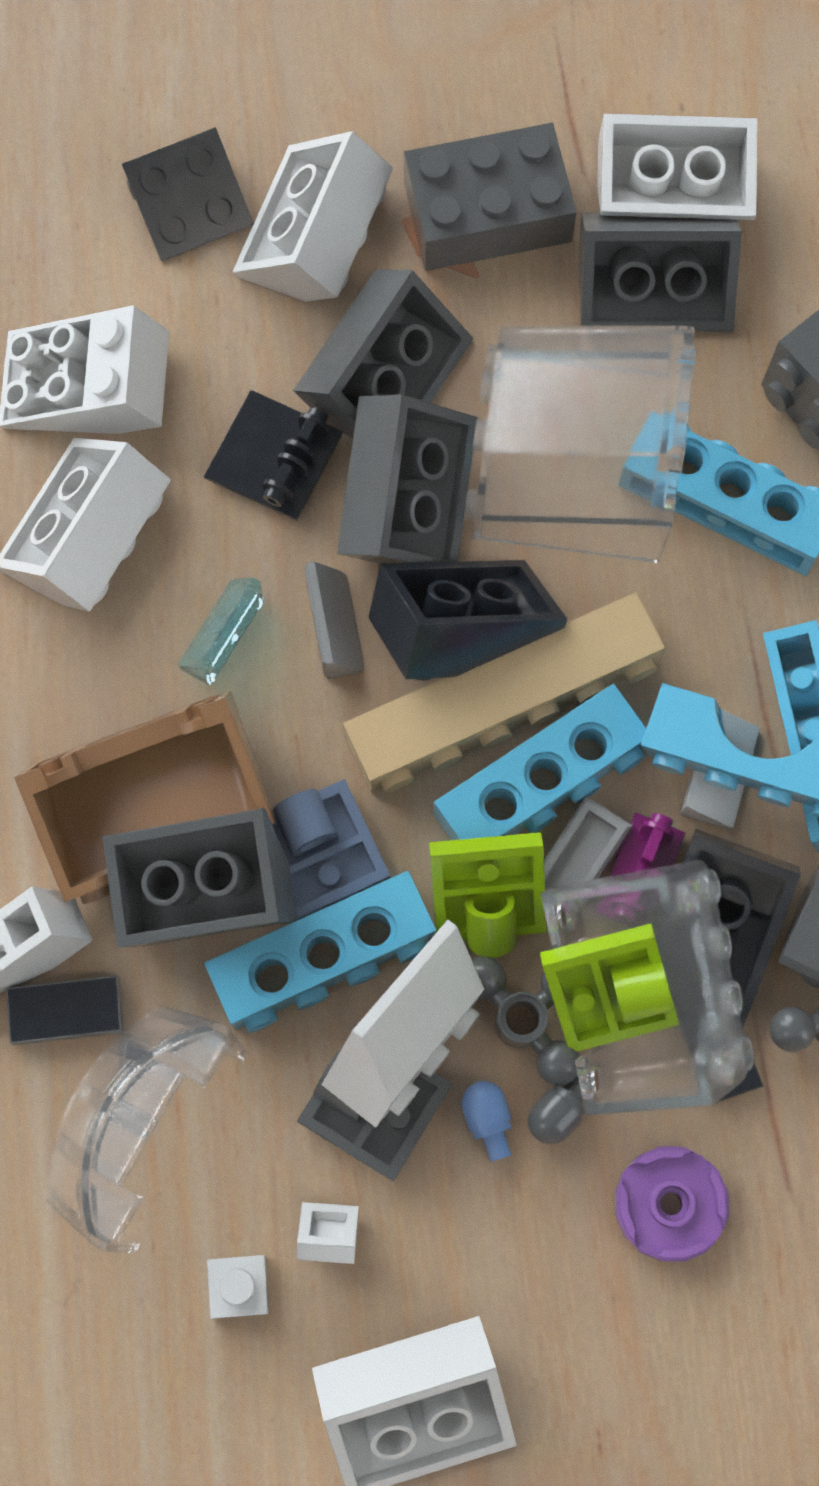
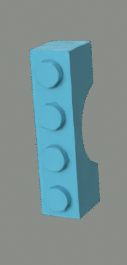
M662 683L641 743L647 754L654 758L653 766L678 775H683L685 768L706 774L705 782L730 791H736L738 784L759 790L757 795L759 799L781 807L789 808L792 800L812 806L811 814L819 818V735L807 747L790 756L776 759L755 757L739 750L727 739L723 725L722 710L715 698Z

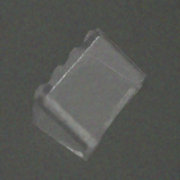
M702 860L556 886L541 893L552 949L566 946L574 941L578 943L651 923L679 1022L678 1026L596 1046L575 1060L586 1116L714 1105L743 1082L747 1071L753 1067V1046L750 1039L744 1036L740 1018L743 1008L742 992L739 984L732 979L729 964L732 952L731 937L727 927L721 924L717 904L721 895L720 882L716 872L712 869L709 870ZM561 903L565 910V926L561 918ZM595 1068H596V1070H597L598 1077H599V1090H598V1091H597V1089H596L595 1079H594Z

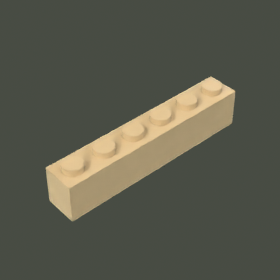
M634 592L567 622L565 628L479 667L456 677L442 678L343 723L344 737L370 792L373 793L383 788L385 793H391L414 781L412 774L430 766L433 767L434 771L446 769L463 759V751L479 744L482 745L483 749L497 746L512 736V729L527 722H530L532 727L543 725L561 714L559 708L576 700L581 705L613 683L625 678L628 683H635L650 676L657 670L656 664L660 662L665 646L637 592Z

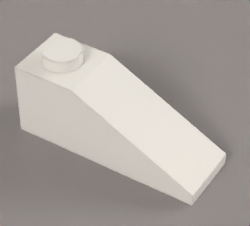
M31 886L0 909V993L6 991V988L15 987L54 969L93 941L75 898L64 902L60 891Z

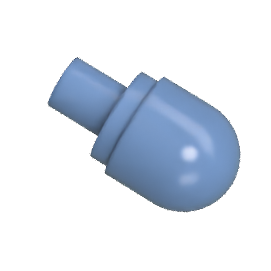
M478 1081L471 1084L465 1090L461 1101L462 1111L469 1132H472L474 1140L483 1138L490 1162L511 1156L504 1131L512 1128L510 1123L512 1117L503 1091L496 1084L489 1081Z

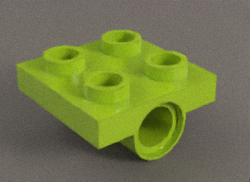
M541 832L429 842L436 933L449 920L458 927L462 939L467 940L471 951L483 957L493 958L504 956L511 952L516 946L517 935L546 933L544 846Z
M651 923L540 952L543 970L567 1046L575 1051L679 1025Z

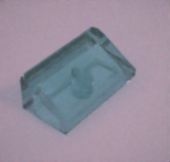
M255 578L233 579L228 583L180 659L178 667L207 685L213 684L264 602L259 580Z

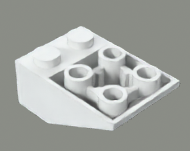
M133 305L8 331L0 406V427L18 430L122 434L162 427L169 330Z

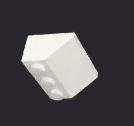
M603 114L598 139L597 190L600 215L755 220L757 199V118Z
M353 131L289 145L232 273L240 279L304 302L337 298L348 282V272L356 253L366 240L367 228L375 209L385 196V186L393 167Z
M73 438L0 553V572L63 606L90 612L92 607L107 593L109 588L108 581L120 562L133 551L136 544V536L147 518L159 509L163 500L162 494L171 479L127 442Z
M449 920L444 923L352 1030L321 1084L375 1128L389 1111H392L398 1117L402 1114L419 1091V1088L413 1084L414 1080L421 1072L430 1078L450 1053V1050L444 1046V1043L451 1035L460 1041L480 1015L472 1007L484 991V987L455 924Z
M480 1316L312 1368L323 1421L345 1486H391L517 1446L499 1376Z

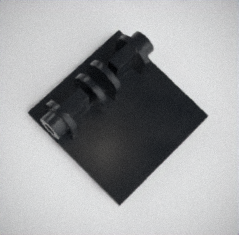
M216 127L121 164L128 179L126 182L129 191L139 206L161 261L254 224Z
M250 390L208 467L204 479L297 521L339 443L343 431L326 424L328 415L319 408L310 407L307 413H301Z

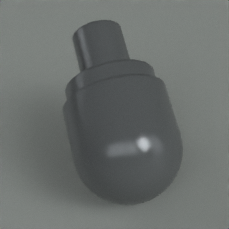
M579 1072L578 1076L564 1088L555 1085L552 1090L548 1089L529 1113L528 1126L531 1134L538 1141L545 1144H557L566 1139L582 1120L581 1116L585 1112V1108L581 1103L594 1089V1083L587 1076Z

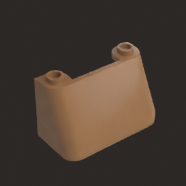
M230 690L43 760L28 767L14 777L64 902L80 897L83 904H88L110 895L102 836L261 808L266 809L272 824L275 821L244 725Z

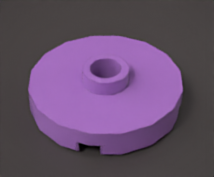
M660 1146L637 1156L622 1172L615 1190V1216L623 1236L640 1253L659 1261H687L706 1253L720 1237L729 1217L728 1190L720 1172L703 1156L685 1147ZM666 1193L676 1195L680 1201L679 1211L675 1215H668L661 1208L660 1201Z

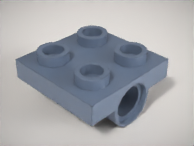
M345 779L319 791L316 789L301 791L273 807L272 811L275 821L272 826L290 867L297 920L391 878Z

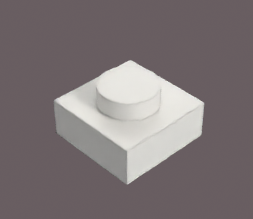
M302 1202L297 1239V1260L354 1264L359 1206Z
M266 1255L207 1259L210 1319L269 1314Z

